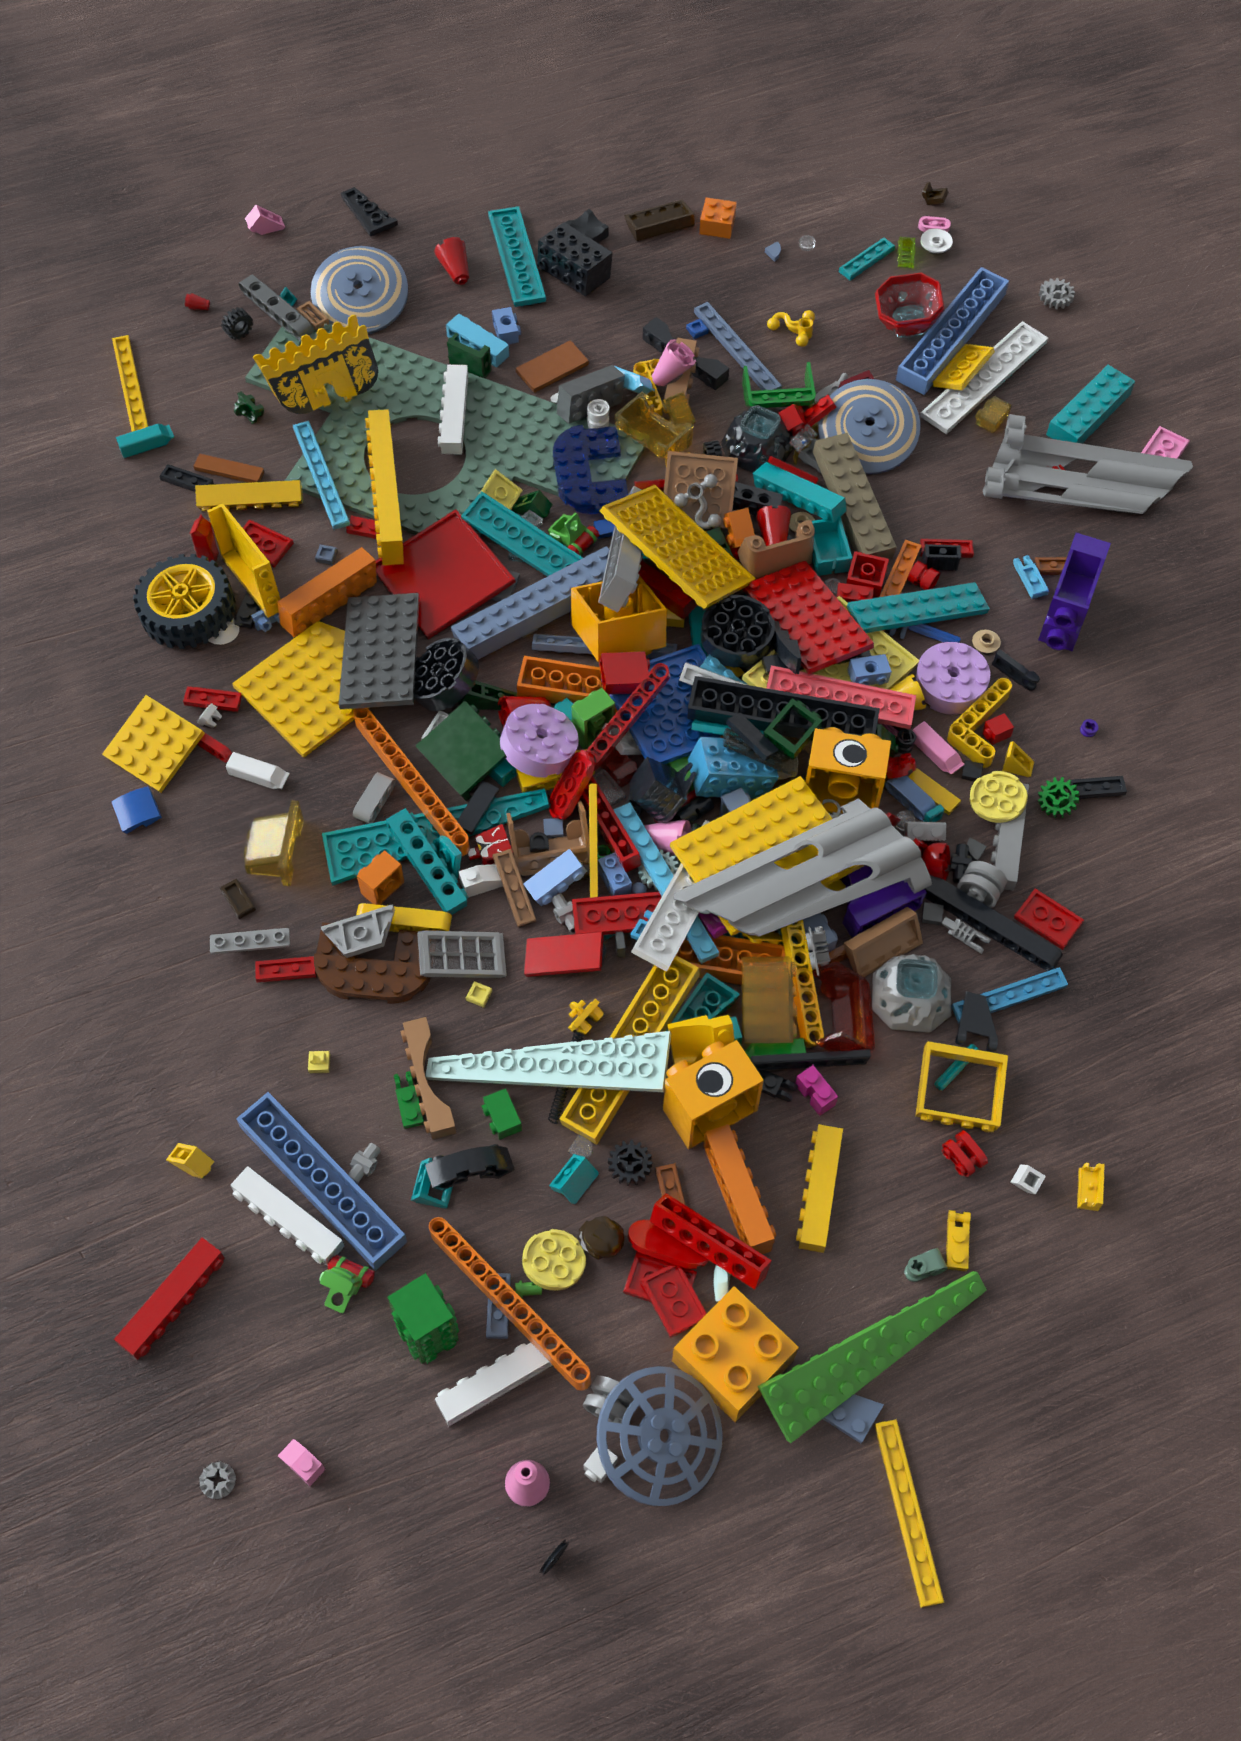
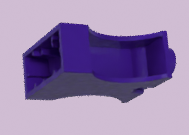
M1075 533L1038 641L1045 642L1050 648L1055 650L1067 649L1073 651L1111 543Z
M864 865L840 880L847 888L870 877L873 869ZM904 880L847 902V911L843 925L853 938L906 907L913 911L920 909L927 892L923 889L914 894L908 883H905Z

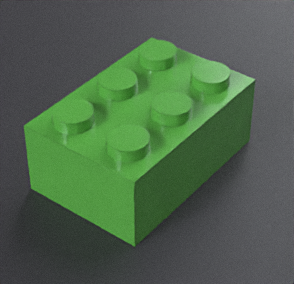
M603 688L591 692L587 697L577 700L571 706L572 723L578 733V744L583 750L590 747L602 732V727L605 723H609L615 715V702Z

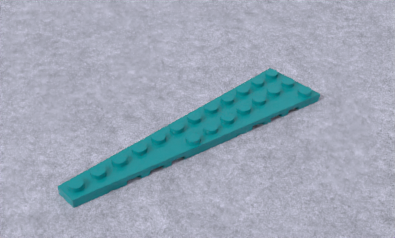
M545 788L495 798L472 835L467 833L468 837L492 829L500 824L508 823L506 813H510L512 821L548 809L549 803ZM467 804L447 809L457 821ZM423 813L415 814L417 826L425 830L427 834L426 839L429 843H433V840L439 837L440 834ZM386 820L322 833L332 886L356 878L359 871L363 867H367L373 858L384 850L398 862L408 859L388 829ZM405 829L403 832L406 834H410L412 830ZM415 844L413 847L415 849H420L423 846L421 844Z

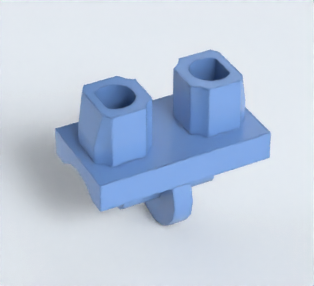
M261 608L260 611L251 615L255 628L258 631L262 629L266 632L271 629L272 623L276 621L280 623L279 613L268 618Z

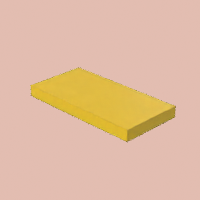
M965 344L935 378L933 386L963 391L995 353L994 347Z

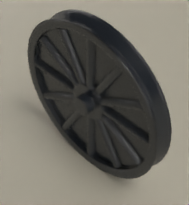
M566 1539L557 1546L539 1571L543 1576L550 1571L567 1549L569 1542H566Z

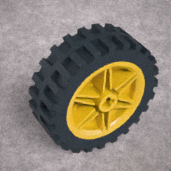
M179 554L178 558L167 557V561L163 563L161 561L157 562L155 568H148L146 570L147 575L141 576L139 579L140 585L135 586L136 594L133 595L134 607L144 630L152 640L156 639L160 645H163L165 642L169 648H173L174 645H177L179 649H185V646L188 645L194 648L197 647L198 643H209L208 639L211 637L216 639L220 636L218 633L220 629L225 631L228 628L227 621L232 622V612L236 610L234 604L236 599L227 574H225L221 566L218 567L216 561L211 560L209 562L206 556L198 558L196 554H191L190 557Z

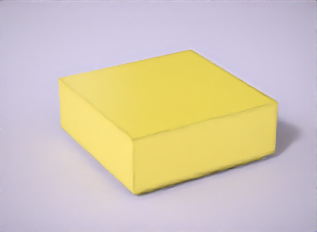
M474 981L466 996V1001L484 1008L492 993V988Z

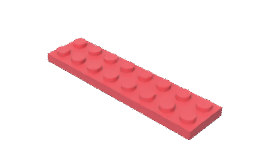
M771 665L767 689L880 708L878 723L906 729L911 728L916 695L808 674L799 671V674H794L790 669Z

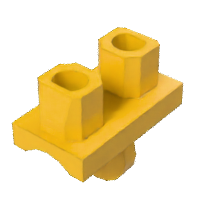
M595 998L585 1009H583V1006L586 1003L583 1000L579 1003L571 1002L569 1006L572 1011L569 1013V1016L574 1018L577 1014L578 1017L571 1023L568 1029L571 1031L576 1030L586 1035L592 1028L585 1020L587 1016L597 1022L604 1015L603 1011L597 1006L600 1002Z

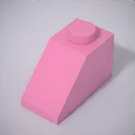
M255 205L245 218L249 230L261 235L285 228L281 216L258 205Z
M295 1439L278 1455L308 1486H311L326 1470L323 1464Z

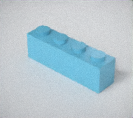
M458 314L446 324L447 337L450 338L455 333H458L460 343L477 351H480L484 345L490 347L491 365L497 368L509 357V345L505 341L484 330L480 325L473 323L467 317Z

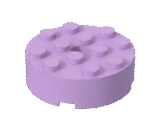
M943 642L930 647L923 653L918 662L914 682L918 681L925 698L924 701L930 705L931 709L944 714H963L987 691L990 682V668L986 659L976 649L964 643Z
M545 704L523 705L512 711L507 718L500 737V747L506 754L507 761L519 771L534 777H547L548 775L562 773L576 752L579 742L577 730L571 720L563 712Z

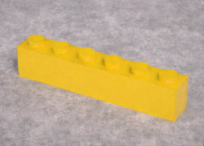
M300 480L195 485L196 506L203 512H207V510L220 504H224L228 510L234 507L237 510H246L247 507L253 506L254 509H263L264 506L281 508L282 505L299 507V504H303L302 483Z
M819 1124L817 1131L812 1133L811 1143H815L814 1150H810L808 1162H811L812 1165L811 1170L807 1169L805 1181L809 1182L808 1189H804L802 1201L806 1203L805 1209L801 1208L799 1221H803L802 1229L798 1228L796 1241H800L799 1249L824 1253L826 1248L843 1133L842 1128Z

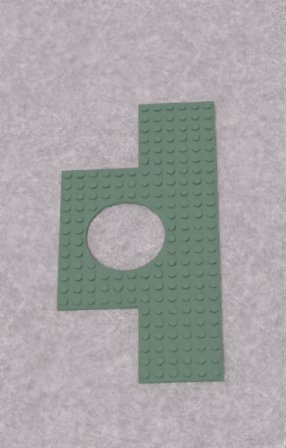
M324 324L323 328L327 333L332 332L333 324ZM281 327L262 355L265 359H268L270 357V349L276 347L280 352H285V345L288 341H293L296 346H300L301 341ZM315 330L309 335L313 340L317 338V331ZM369 337L379 370L377 381L370 390L353 396L349 402H345L344 397L337 395L333 385L329 383L324 384L331 406H321L318 409L329 412L330 415L315 437L344 508L378 520L374 518V507H377L373 506L372 494L375 493H372L371 481L374 480H371L364 462L368 448L367 443H370V441H367L366 430H369V428H366L365 418H368V411L389 409L390 423L393 422L394 424L407 421L406 418H418V420L442 423V420H440V410L444 408L441 406V398L445 397L442 388L443 384H446L444 382V372H447V365ZM255 363L245 377L246 382L272 391L260 368ZM468 373L463 438L466 458L463 468L453 481L436 491L418 495L398 493L401 529L416 535L455 509L462 515L479 495L495 469L512 482L514 480L600 512L604 505L617 499L648 445L649 437L609 423V427L606 430L594 432L588 427L587 417L568 424L557 414V404ZM302 454L285 481L300 480L303 493L321 499L305 457ZM473 528V530H474V531L479 535V537H480L482 533L479 532L478 530H476L475 528Z

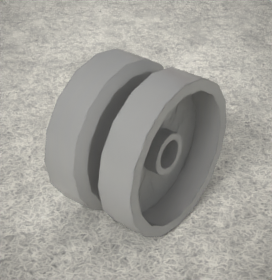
M973 861L969 863L957 888L988 907L993 908L1007 884V878L997 867L987 862Z
M596 1376L591 1385L594 1393L586 1396L583 1403L584 1409L599 1418L606 1398L619 1382L605 1376ZM626 1389L615 1401L608 1422L621 1424L625 1411L634 1400Z

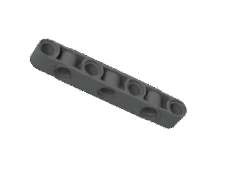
M253 274L238 283L241 291L299 341H301L303 335H310L314 332L311 323Z

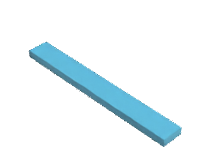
M306 421L293 425L294 432L333 530L349 526L350 521L310 422Z

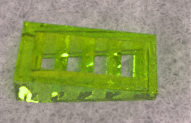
M899 237L898 267L913 268L915 238Z

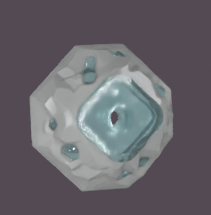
M916 954L894 956L873 973L872 1010L892 1030L930 1033L951 1016V978L933 958Z

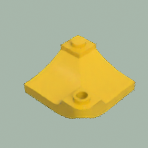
M707 1015L667 1024L668 1031L671 1032L670 1047L673 1065L683 1060L692 1065L703 1059L702 1052L711 1044L722 1041L726 1046L735 1040L733 1023L729 1015L708 1019Z

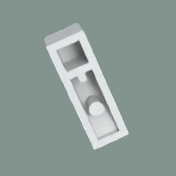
M495 864L477 865L459 871L461 886L466 891L468 897L503 886Z

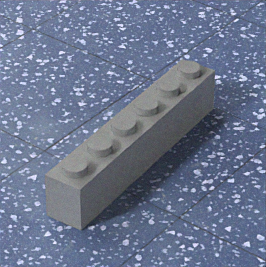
M1022 783L1028 794L1029 784ZM1026 807L1022 814L1014 820L995 824V830H998V834L993 839V846L996 849L992 851L990 862L994 863L993 866L1001 870L1006 876L1007 884L1004 888L1006 890L1014 891L1017 883Z

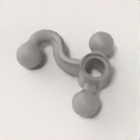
M713 474L706 475L702 483H692L688 487L687 493H679L674 498V502L678 507H685L691 498L699 501L700 508L695 515V522L702 529L717 528L722 523V519L718 514L710 515L707 522L702 521V516L707 510V502L703 496L707 487L713 488L718 483L717 477ZM693 486H698L700 488L699 495H694L691 490Z

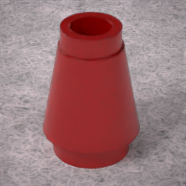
M193 293L186 295L185 307L195 310H209L210 300Z

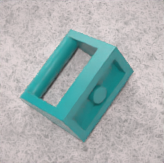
M429 1157L420 1163L411 1201L447 1209L453 1186L443 1191L441 1200L428 1196L431 1182L425 1165L432 1162V1158Z

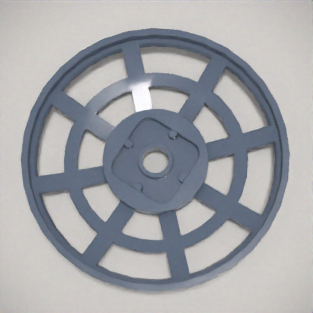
M657 1366L633 1372L612 1389L600 1411L596 1438L598 1454L609 1479L627 1497L652 1506L678 1504L689 1499L704 1487L714 1473L719 1461L722 1448V1426L717 1406L704 1386L693 1376L681 1370ZM665 1374V1387L652 1388L641 1393L633 1384L639 1378L647 1375ZM674 1375L691 1382L702 1392L703 1396L695 1403L687 1394L674 1389ZM626 1389L634 1400L625 1411L621 1424L608 1422L615 1401ZM665 1394L664 1408L653 1409L646 1400L654 1395ZM674 1396L684 1400L691 1407L683 1415L673 1409ZM708 1403L715 1419L716 1440L707 1438L706 1422L701 1412ZM640 1406L646 1415L641 1420L639 1426L629 1425L634 1411ZM695 1416H697L701 1437L690 1435L688 1422ZM663 1429L669 1435L666 1442H662L660 1439V1432ZM607 1431L620 1433L621 1449L626 1462L616 1469L612 1465L608 1453ZM628 1434L638 1436L641 1450L634 1456L631 1455L629 1449ZM689 1445L700 1446L695 1460L689 1465L684 1456ZM706 1448L715 1449L709 1471L698 1482L694 1471L702 1461ZM645 1458L657 1463L655 1476L645 1472L638 1464ZM677 1461L683 1472L674 1477L664 1478L666 1464ZM632 1469L640 1478L653 1483L650 1497L634 1491L620 1477ZM685 1478L687 1479L691 1487L690 1491L678 1497L659 1499L662 1485L675 1484Z

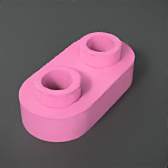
M924 216L920 218L918 227L923 232L929 229H942L948 232L951 223L946 218Z

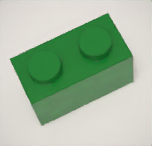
M506 1088L483 1097L484 1105L481 1107L485 1117H490L491 1123H489L493 1135L497 1134L499 1140L522 1131L521 1121Z

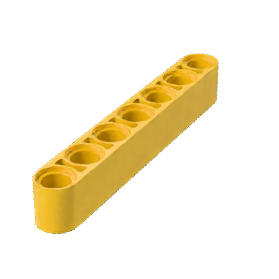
M803 920L795 922L794 925L790 924L782 927L781 934L800 1038H804L805 1047L813 1048L823 1042L824 1032ZM791 936L796 937L798 944L792 942ZM795 955L801 958V964L796 962ZM798 975L804 977L805 983L799 981ZM802 994L808 997V1003L803 1001ZM806 1014L812 1017V1022L806 1020ZM810 1033H812L815 1036V1042L810 1040Z

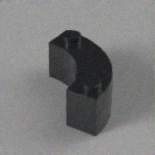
M498 1144L462 1150L446 1156H436L432 1159V1162L425 1165L432 1188L442 1191L467 1182L468 1177L479 1175L480 1179H499L515 1170L508 1148Z

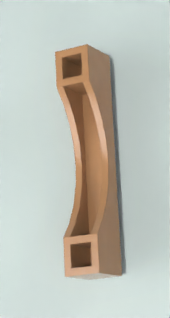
M423 1017L404 1022V1030L400 1032L403 1043H408L409 1048H406L405 1051L407 1059L412 1060L413 1066L410 1067L412 1078H417L418 1084L414 1085L417 1097H422L423 1102L419 1103L422 1115L426 1114L427 1121L424 1122L426 1133H431L432 1140L456 1134L450 1107L433 1093L425 1078V1060L432 1044L427 1018Z

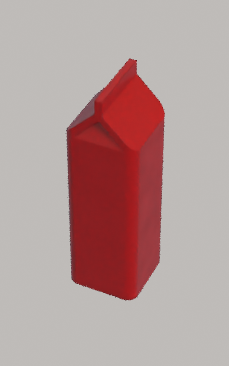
M200 514L190 532L198 558L202 556L208 557L209 562L211 560L216 561L219 551L212 525Z

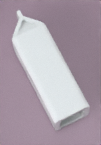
M236 752L232 753L226 764L229 775L272 789H282L290 774L278 766Z

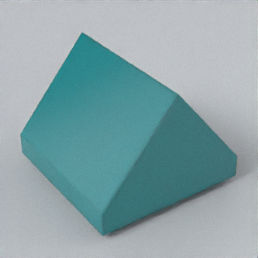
M287 287L280 294V297L291 306L297 300Z

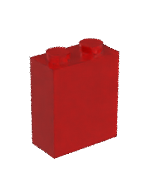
M601 653L599 666L603 689L607 694L633 693L649 673L650 661L646 659V653ZM650 684L645 687V691L648 692Z

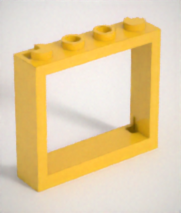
M927 1041L923 1051L915 1116L921 1117V1120L927 1122L938 1120L944 1125H953L955 1123L961 1124V1127L966 1129L978 1127L982 1128L984 1132L996 1131L1001 1125L1008 1055ZM931 1055L997 1067L991 1121L924 1109Z

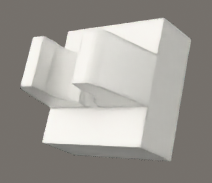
M211 703L204 710L197 723L201 726L206 725L214 728L217 724L212 721V718H216L219 721L222 716L216 710L217 707Z

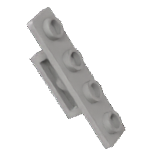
M289 928L210 935L211 954L290 946Z

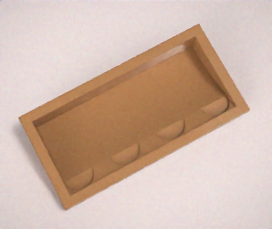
M906 907L844 943L849 962L859 980L876 971L892 957L903 955L923 944L917 913Z

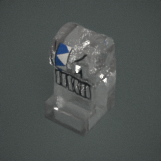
M806 424L788 444L793 446L797 453H799L818 434Z

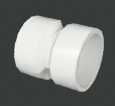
M601 399L591 401L587 407L588 427L594 432H602L609 427V404Z

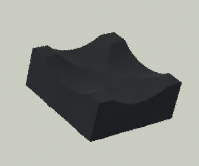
M590 209L586 210L580 217L565 222L597 243L609 237V227L600 222Z

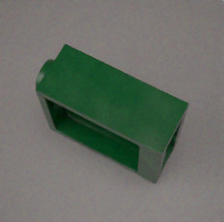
M792 698L764 731V736L781 752L794 760L814 737L815 728L820 729L822 727V720L819 714L809 711L804 703ZM792 709L813 724L796 745L775 731Z

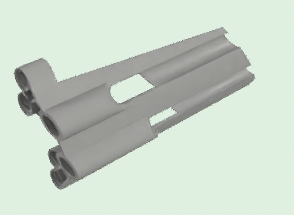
M1009 414L1003 442L993 467L987 468L986 483L982 492L985 497L998 499L1006 496L1143 514L1153 503L1156 504L1169 493L1176 482L1182 476H1186L1193 465L1188 460L1024 435L1027 426L1025 425L1026 417ZM1075 459L1098 462L1088 474L1061 470L1058 466L1062 465L1064 467ZM1044 486L1067 489L1062 496L1033 492Z
M856 799L840 807V810L843 811L842 815L674 893V900L682 902L697 912L718 915L728 920L734 928L743 933L762 936L902 880L908 883L914 894L931 886L932 882L925 862L921 858V851L915 842L908 837H903L891 825L889 818L881 809L876 807L870 809L860 799ZM809 845L816 846L819 851L818 856L788 870L774 863ZM854 865H867L873 869L870 877L841 891H833L821 883L822 880Z

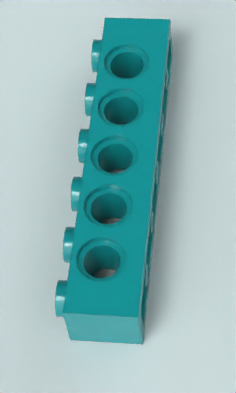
M405 808L387 818L386 824L441 909L453 915L465 908L468 899L466 891L458 887L457 878L453 873L450 874L448 872L445 860L438 857L435 845L432 842L429 843L426 839L427 834L425 830L417 826V819L412 812L409 813ZM405 829L412 830L410 834H406L403 831ZM415 844H421L423 847L420 849H415L413 846ZM426 859H431L433 862L431 864H425L423 861ZM436 874H441L443 878L437 880L434 878V876ZM450 889L454 893L451 895L444 894V891Z

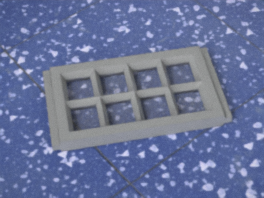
M418 931L417 933L420 976L502 978L507 976L503 933Z

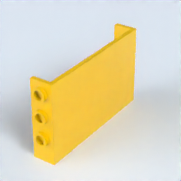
M224 504L207 510L224 562L268 618L279 613L277 602L281 599L270 562Z

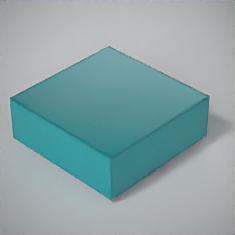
M939 804L928 811L923 822H937L942 819L944 807Z

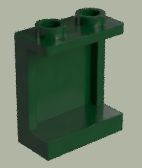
M455 333L448 339L449 365H468V373L482 378H486L492 371L490 347L484 345L480 351H477L460 343L458 333Z

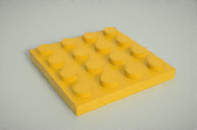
M145 695L102 755L162 793L205 733Z

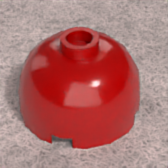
M933 843L927 846L921 858L925 862L929 875L946 881L949 875V871L945 870L950 865V847L947 845L948 843Z

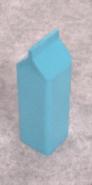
M616 367L625 375L623 388L641 395H646L655 390L652 388L650 379Z

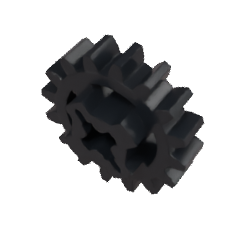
M633 1140L628 1145L625 1141H622V1147L616 1144L615 1151H610L612 1158H608V1164H610L608 1171L613 1172L612 1178L619 1177L620 1184L625 1180L627 1186L630 1185L631 1181L638 1185V1179L645 1181L644 1174L650 1175L651 1170L649 1168L652 1167L653 1163L649 1161L652 1159V1155L646 1154L648 1148L644 1147L642 1149L641 1142L634 1145Z

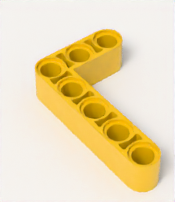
M1007 678L998 679L952 723L948 732V743L973 762L983 763V768L991 766L995 756V748L974 733V731L1008 699L1012 683Z

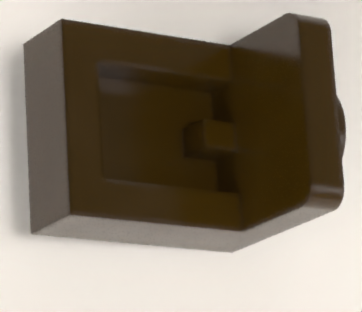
M927 182L922 190V196L927 205L944 203L949 193L947 188L932 189L930 182Z

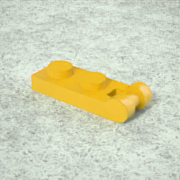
M953 1210L948 1212L946 1265L950 1270H968L970 1212H963V1214L956 1213ZM955 1221L962 1222V1227H955Z

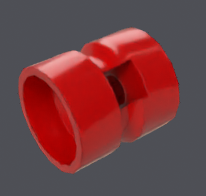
M917 561L910 570L907 581L914 585L920 584V588L923 590L933 589L939 580L940 572L933 568L927 569L926 564Z

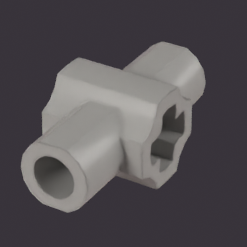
M560 893L551 899L555 906L553 912L561 925L566 924L569 931L574 932L572 902H567Z
M370 1143L364 1152H357L350 1163L352 1169L348 1175L357 1185L364 1175L368 1177L374 1172L378 1163L376 1157L381 1149L373 1143Z

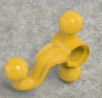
M807 310L799 321H792L787 313L778 312L768 320L767 326L773 331L777 330L780 326L778 319H784L788 329L798 334L796 338L797 345L805 347L813 334L815 314L813 311Z

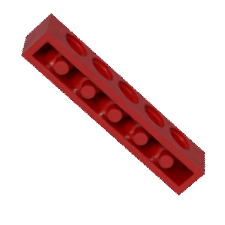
M667 1193L654 1204L649 1222L754 1290L766 1278L772 1260Z

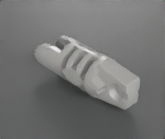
M945 917L942 921V925L950 929L948 934L981 954L984 949L972 942L974 938L978 937L985 943H989L991 940L959 919H956L954 922Z

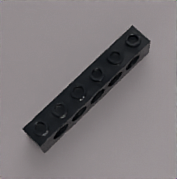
M735 482L732 509L741 510L748 508L750 514L757 516L758 510L763 507L772 506V509L778 508V505H781L783 494Z

